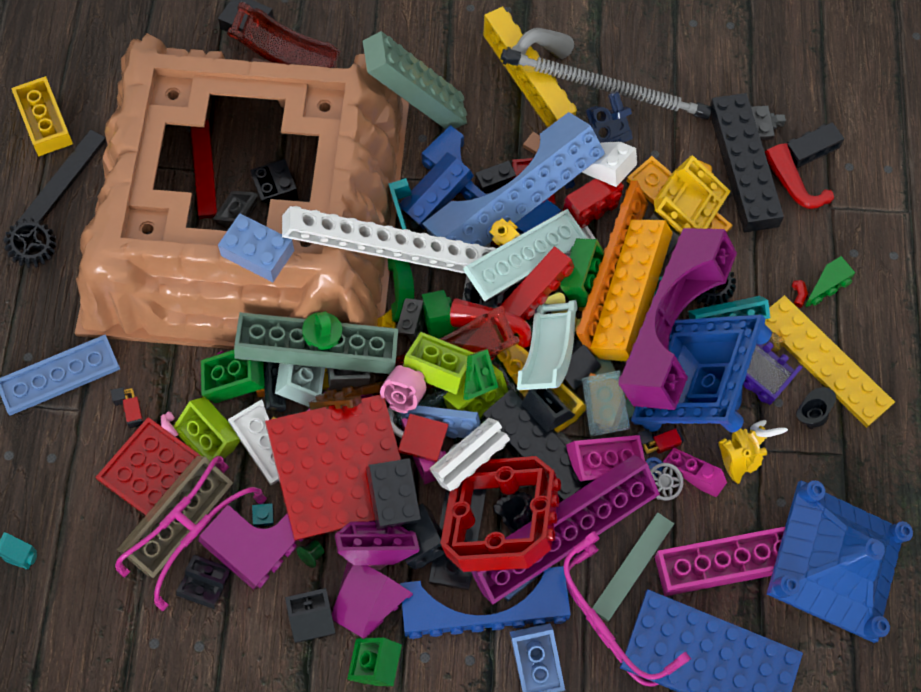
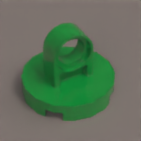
M324 311L307 317L303 323L302 335L309 346L313 345L320 350H325L338 344L343 329L337 317Z

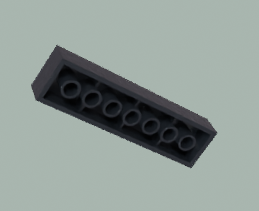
M747 93L712 98L710 117L744 233L780 227L784 215Z

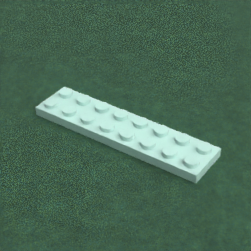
M566 209L470 263L463 270L483 300L487 301L527 277L554 246L566 254L571 251L576 238H588L569 210Z

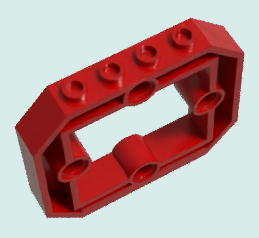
M537 456L491 459L480 465L473 475L465 478L458 488L451 490L449 493L440 543L446 556L463 572L530 568L551 550L552 541H555L554 524H557L556 507H559L558 491L561 490V481L556 477L554 470ZM536 485L535 498L530 503L533 513L530 538L506 539L501 532H492L485 538V541L464 542L466 529L471 528L475 524V516L470 507L473 489L499 488L503 494L510 495L515 493L519 486Z

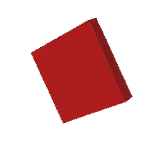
M410 414L398 452L436 463L440 456L448 424Z

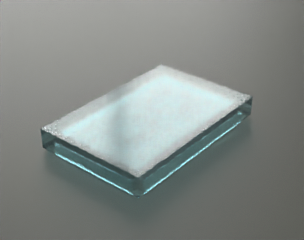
M621 371L582 378L591 436L630 429L625 393L618 384L619 377L622 375Z

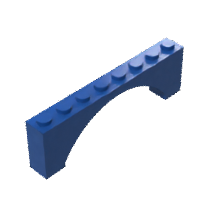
M450 125L422 152L423 166L427 169H432L447 152L462 162L460 151L464 145V135ZM471 180L460 191L466 200L487 195L476 187ZM547 199L515 223L518 227L516 231L522 235L559 214L561 209Z
M564 566L552 567L543 571L541 580L524 600L508 610L491 615H469L454 611L430 596L421 586V581L400 583L401 586L413 593L409 599L406 598L402 602L405 637L409 636L410 639L421 638L425 634L437 637L445 632H451V634L456 635L462 634L464 630L482 632L484 628L502 630L504 626L512 625L513 628L525 627V624L531 623L534 626H539L554 621V624H562L569 620L571 615Z

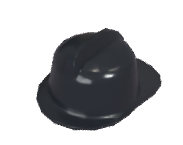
M826 387L812 390L796 411L798 420L805 423L811 430L814 427L823 426L829 419V413L836 403L834 391Z

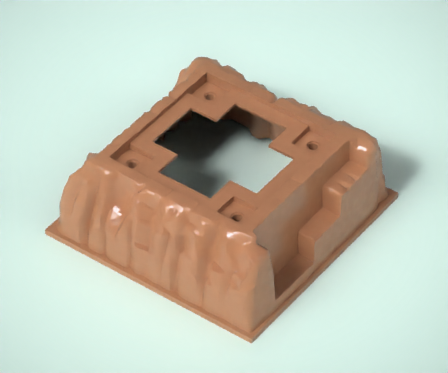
M148 33L143 37L142 41L133 39L126 53L121 58L122 79L117 83L118 107L111 118L108 119L105 127V137L108 145L102 160L105 182L97 196L98 202L95 208V217L84 228L80 238V249L83 256L79 265V274L76 282L81 305L75 335L98 338L106 334L107 339L234 349L239 312L307 319L308 316L314 313L326 311L337 317L341 323L377 326L378 318L386 313L390 279L388 258L292 239L294 252L275 281L271 282L221 256L218 244L227 231L186 228L192 193L153 189L166 124L204 127L210 95L278 100L280 106L284 108L281 133L319 136L310 202L270 199L266 227L282 234V215L290 206H298L306 210H317L325 214H336L339 217L355 218L359 221L374 222L378 225L395 228L397 210L389 183L401 180L409 102L367 73L365 54L356 55L351 68H326L225 59L222 51H210L205 54L203 50L191 49L188 53L185 49L166 48L161 40ZM305 244H310L309 247H303Z

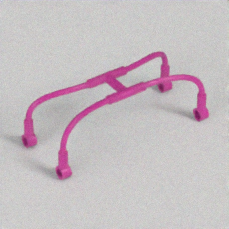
M216 456L212 459L193 490L159 523L160 525L147 537L123 553L116 561V571L125 578L130 571L124 566L122 561L149 542L163 529H166L174 519H177L190 531L180 541L181 544L170 556L158 578L154 591V604L161 611H164L169 606L159 595L161 585L171 564L181 550L187 547L209 524L212 517L226 505L248 493L254 492L253 499L259 504H263L267 500L261 489L250 487L224 500L208 515L206 514L196 525L181 513L203 485L214 465L222 473L229 468L221 456Z
M593 531L584 540L575 545L574 549L565 558L564 573L567 590L607 648L611 649L620 663L623 659L638 674L635 675L628 672L630 676L642 685L657 686L659 684L646 681L639 676L650 680L660 679L667 674L673 673L690 661L691 658L687 652H684L667 665L662 672L648 674L636 667L622 651L607 626L582 597L570 575V570L574 565H578L598 551L594 543L600 537ZM581 552L580 554H578L577 556H575V557L573 558V560L570 562L571 558H572L576 553Z

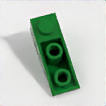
M842 256L826 265L805 305L806 308L812 304L816 306L825 296L828 295L830 297L838 291V288H845L852 283L851 279L855 272Z

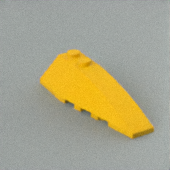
M511 336L508 344L504 348H500L496 355L517 385L518 371L523 369L529 351L519 346L517 341ZM563 382L558 388L551 389L574 412L575 417L554 428L557 433L574 423L589 407ZM519 390V391H520V393H522V395H523L524 398H525V396H526V394L528 393L529 390Z

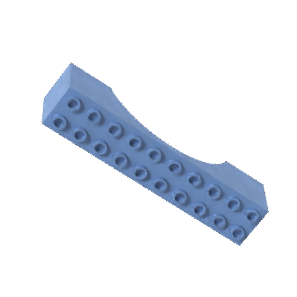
M568 112L540 133V145L535 157L516 178L485 196L467 201H451L422 224L430 236L445 237L449 240H460L463 243L479 244L485 247L493 241L492 238L494 236L489 231L496 221H500L503 218L506 222L511 220L515 224L605 155V152L591 125Z

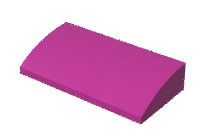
M640 435L580 440L566 445L572 467L580 481L596 480L633 455L645 461Z

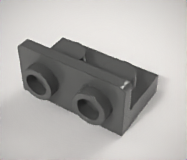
M406 298L397 329L398 334L407 335L413 344L419 333L423 332L425 325L423 301Z

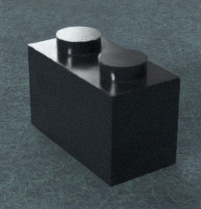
M506 161L476 172L475 185L485 194H490L516 178V173L510 162Z

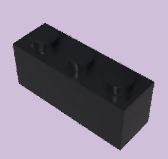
M832 122L828 125H821L813 132L808 131L798 139H791L787 142L797 169L839 149L845 138Z

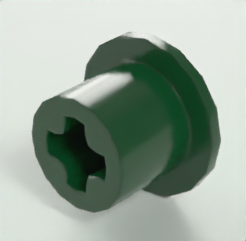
M316 540L310 541L304 547L298 546L296 549L300 559L310 568L316 567V560L324 554L323 547Z

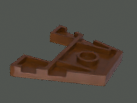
M385 381L358 387L348 386L339 391L336 388L326 390L325 393L316 395V399L309 402L310 410L323 407L329 409V406L335 405L336 409L343 408V406L354 408L362 403L360 396L380 393Z

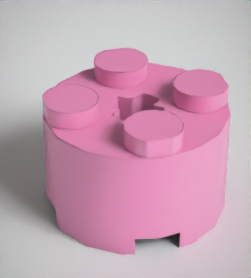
M401 365L396 366L381 387V398L386 399L390 404L389 408L400 413H407L409 410L416 409L426 391L425 376L420 371H415Z

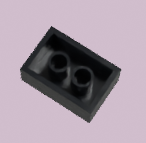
M410 458L369 465L366 472L376 529L419 522L421 518Z

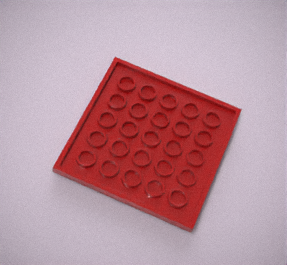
M381 394L361 399L362 403L354 408L343 406V408L336 409L335 405L329 406V409L323 407L265 421L294 541L340 530L349 522L375 521L366 469L371 464L401 460L385 398H381Z

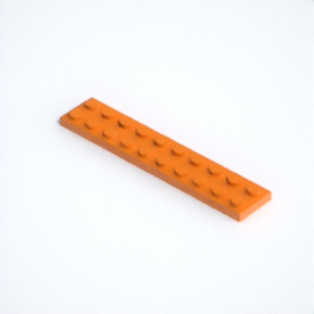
M630 181L629 187L626 189L624 201L620 205L619 215L615 219L613 232L610 233L608 246L604 250L603 260L599 264L597 277L594 278L592 291L588 295L587 305L582 311V319L576 328V334L581 343L593 355L595 354L590 347L631 220H643L648 206L638 181Z

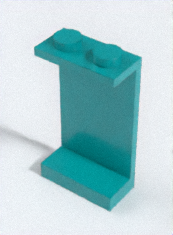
M405 178L389 183L402 230L407 229L398 199L412 195L408 181Z

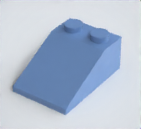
M551 624L510 632L522 692L565 691L554 631Z

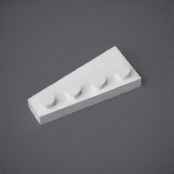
M261 399L228 419V422L271 486L278 482L279 478L265 421L269 420Z

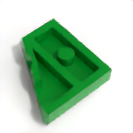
M488 349L468 355L464 400L472 399L498 388Z

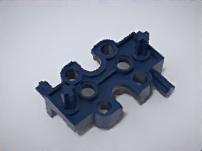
M618 91L608 95L612 106L611 110L599 106H593L585 110L588 124L591 125L600 143H624L633 139L626 116L632 114L631 108L623 107ZM600 111L601 118L597 120V113ZM602 127H604L606 129V135L601 138L599 136V130ZM574 179L564 185L565 189L575 186Z

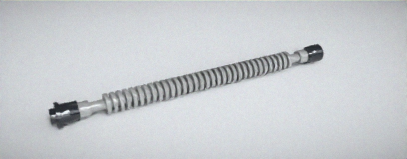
M511 47L503 49L500 60H503L505 65L508 63L515 66L535 67L534 71L536 72L538 70L540 73L543 72V74L548 72V75L552 74V76L557 78L561 76V79L565 78V80L570 78L571 82L574 80L575 83H583V85L596 87V89L600 90L605 89V91L610 93L618 91L619 95L635 98V100L639 101L644 100L646 103L657 104V106L670 108V110L678 111L679 108L684 109L688 113L694 114L693 116L706 120L711 114L712 107L698 102L697 104L692 102L685 103L681 101V97L668 95L667 93L664 94L663 92L647 89L646 87L642 88V86L638 87V85L632 83L629 85L628 82L616 81V79L611 77L607 79V76L594 75L593 72L581 71V69L575 67L572 69V66L564 65L563 67L561 63L560 65L554 61L550 63V60L544 58L542 60L540 57L537 60L530 59L527 55L512 50Z

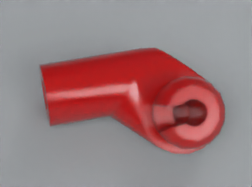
M795 280L792 283L793 290H797L798 295L793 304L801 308L808 297V290L804 281Z

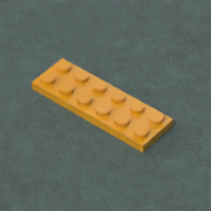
M651 156L631 173L626 181L629 184L630 181H638L645 198L654 205L656 196L672 173ZM717 212L707 229H725L727 233L733 225Z

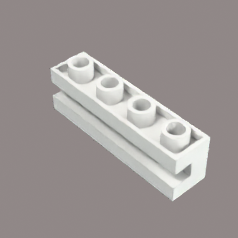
M491 418L485 420L429 468L441 487L449 491L458 488L465 478L473 475L480 465L488 462L495 452L505 447L510 438L506 433L501 432L502 426L499 421Z

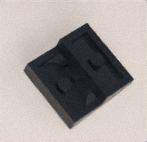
M193 555L185 570V576L176 591V596L215 609L231 570L225 565Z

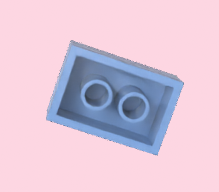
M240 213L218 244L222 257L271 282L275 281L294 252L292 239L284 238L282 234Z

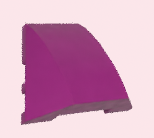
M347 560L333 608L332 618L334 622L365 639L383 622V619L389 613L396 611L399 608L398 605L406 598L409 599L413 593L368 565H353Z

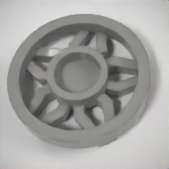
M660 463L650 469L653 479L657 481L655 484L659 487L658 491L662 490L664 496L659 495L656 497L657 499L671 500L681 493L683 476L676 466L669 463ZM665 466L662 473L656 470L659 467ZM673 470L677 474L678 478L672 477ZM678 487L677 491L672 495V488Z

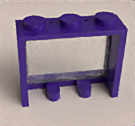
M767 342L765 345L756 344L743 383L746 389L753 391L760 401L767 403L769 406L803 368L800 365L795 370L786 363L789 360L787 355L783 354L779 358L771 351L774 347L771 342Z

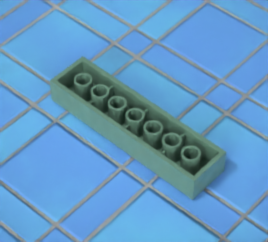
M382 31L363 40L367 73L443 128L447 129L451 125L456 129L467 124V111L464 108V96L461 91L455 89L442 76L437 75L431 68L424 65L421 60L419 61L412 53L406 51L402 45L397 44Z
M239 312L234 345L235 359L390 374L395 369L398 329L341 323L343 330L338 344L330 349L320 350L313 345L309 346L303 339L302 327L306 319Z

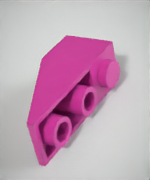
M673 448L663 461V463L676 466L685 480L699 490L714 497H717L727 484L722 469L676 448Z

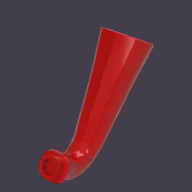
M787 143L776 145L765 151L768 165L797 204L807 209H816L834 200L833 192L828 189L823 190L818 196L807 193Z
M457 298L454 299L450 310V321L453 327L511 329L518 334L517 344L526 348L531 345V327L521 317L495 308Z

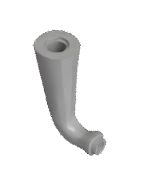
M533 28L524 33L518 43L512 47V50L526 55L527 49L532 44L538 43L555 57L564 59L571 54L574 48V41L569 35L544 28Z

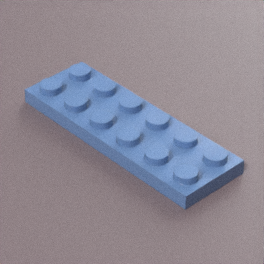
M105 334L1 377L0 395L7 413L11 416L118 371L120 367Z

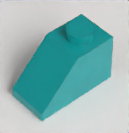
M5 532L0 539V557L7 563L29 570L30 565H33L36 561L37 550L32 545Z

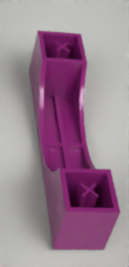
M683 228L681 235L678 237L676 247L665 268L663 278L659 282L658 290L652 299L649 311L646 313L645 321L639 330L636 342L633 344L632 352L626 361L624 371L619 377L618 384L633 406L667 410L676 409L688 376L676 356L669 351L670 333L677 317L692 300L705 291L726 283L737 252L725 229Z

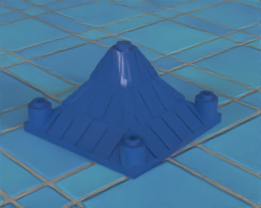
M763 315L676 320L669 337V351L676 356L688 376L675 410L636 406L631 421L635 425H642L645 429H649L650 432L657 431L662 424L666 423L721 424L731 433L738 431L742 427L744 419L737 410L742 403L743 383L756 344H765L772 336L771 329L765 324L766 318Z
M814 480L808 483L799 481L767 595L876 643L879 641V637L886 636L890 631L889 622L883 615L901 543L907 542L912 538V527L903 521L892 524L843 500L837 499L825 493V487L819 481Z

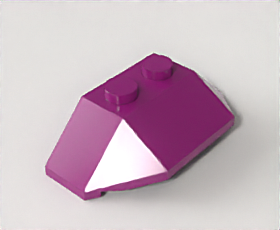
M349 522L335 534L338 553L353 565H394L418 553L420 550L416 533L411 530L408 531L401 526L377 530L375 522Z

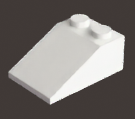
M622 142L600 143L605 155L582 171V173L617 187L637 165L636 148Z

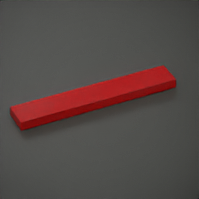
M206 120L204 127L191 126L199 219L211 218L217 213L209 120Z

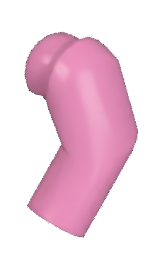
M168 411L161 416V427L176 437L179 434L170 423L175 417Z

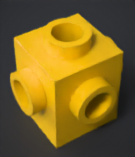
M503 218L500 221H496L489 231L494 236L492 240L499 247L520 236L516 231L518 227L511 220L506 222Z

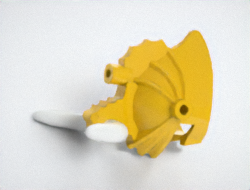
M766 420L754 423L750 427L749 433L747 429L742 430L741 428L733 432L732 443L731 440L727 441L726 438L719 441L718 445L724 466L731 479L739 484L745 472L752 473L762 465L763 456L767 455L766 448H759V445L767 437L787 432V428L765 430Z

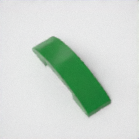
M388 258V270L393 271L396 300L391 304L392 321L398 323L405 299H414V282L408 262Z

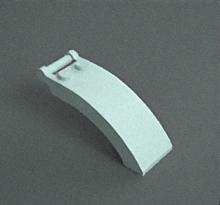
M570 300L569 303H544L537 307V313H534L532 340L528 358L523 369L518 371V390L558 388L563 382L569 368L573 350L577 311L576 300ZM568 310L567 313L545 314L546 312Z

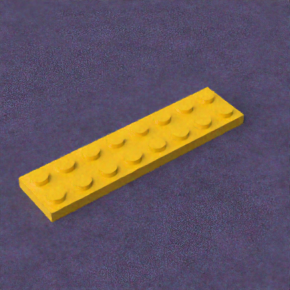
M785 295L769 308L770 318L765 320V324L771 329L772 336L824 387L833 390L836 399L866 428L895 403L887 393Z

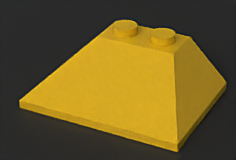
M692 155L670 175L654 200L655 211L680 234L683 228L707 229L729 195L730 190Z

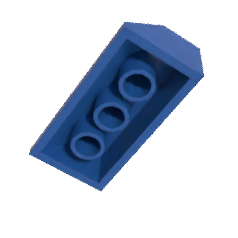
M447 152L411 191L412 195L405 197L400 202V207L421 228L425 229L422 223L450 203L474 175L459 159Z

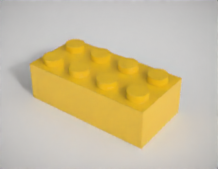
M46 76L11 88L38 157L73 144Z

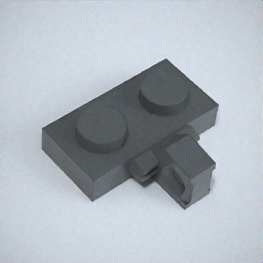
M769 106L751 107L760 139L773 140L775 136L773 130L784 126L786 122L785 115L770 113Z

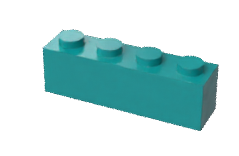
M762 296L688 311L689 319L763 315L766 319L770 318L769 302Z

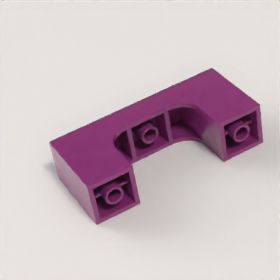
M229 505L221 511L199 536V542L253 590L257 586L261 588L270 577L268 576L269 572H276L283 563L282 558L284 555L289 557L296 549L297 545L295 543L298 541H294L288 514L275 526L268 529H259L249 524Z

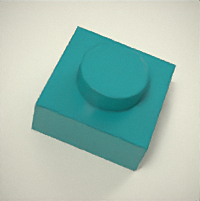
M272 503L252 505L254 527L274 525Z

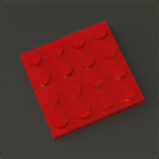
M148 417L95 478L146 516L196 456L201 455Z

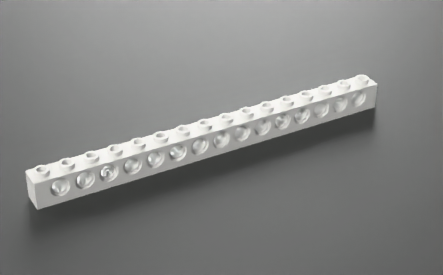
M290 206L282 215V237L460 273H465L464 267L496 249L494 247H483L479 244L463 243L460 240H449L445 237L430 236L427 233H416L408 229L401 230L392 226H382L374 222H363L355 218L339 217L336 214H325L317 210H306L298 206ZM560 286L555 290L556 292H563Z

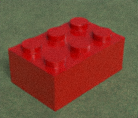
M595 178L566 196L563 211L568 209L579 227L584 228L590 221L597 220L608 210L612 211L618 207L624 185L620 182L615 187Z

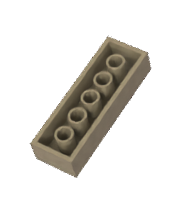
M196 456L118 547L117 550L121 554L152 533L170 511L185 496L189 495L210 464V461L205 456ZM214 466L203 485L181 513L196 525L209 513L233 482ZM174 519L166 529H163L149 542L130 554L127 559L147 576L154 578L181 544L180 541L190 531L177 519Z

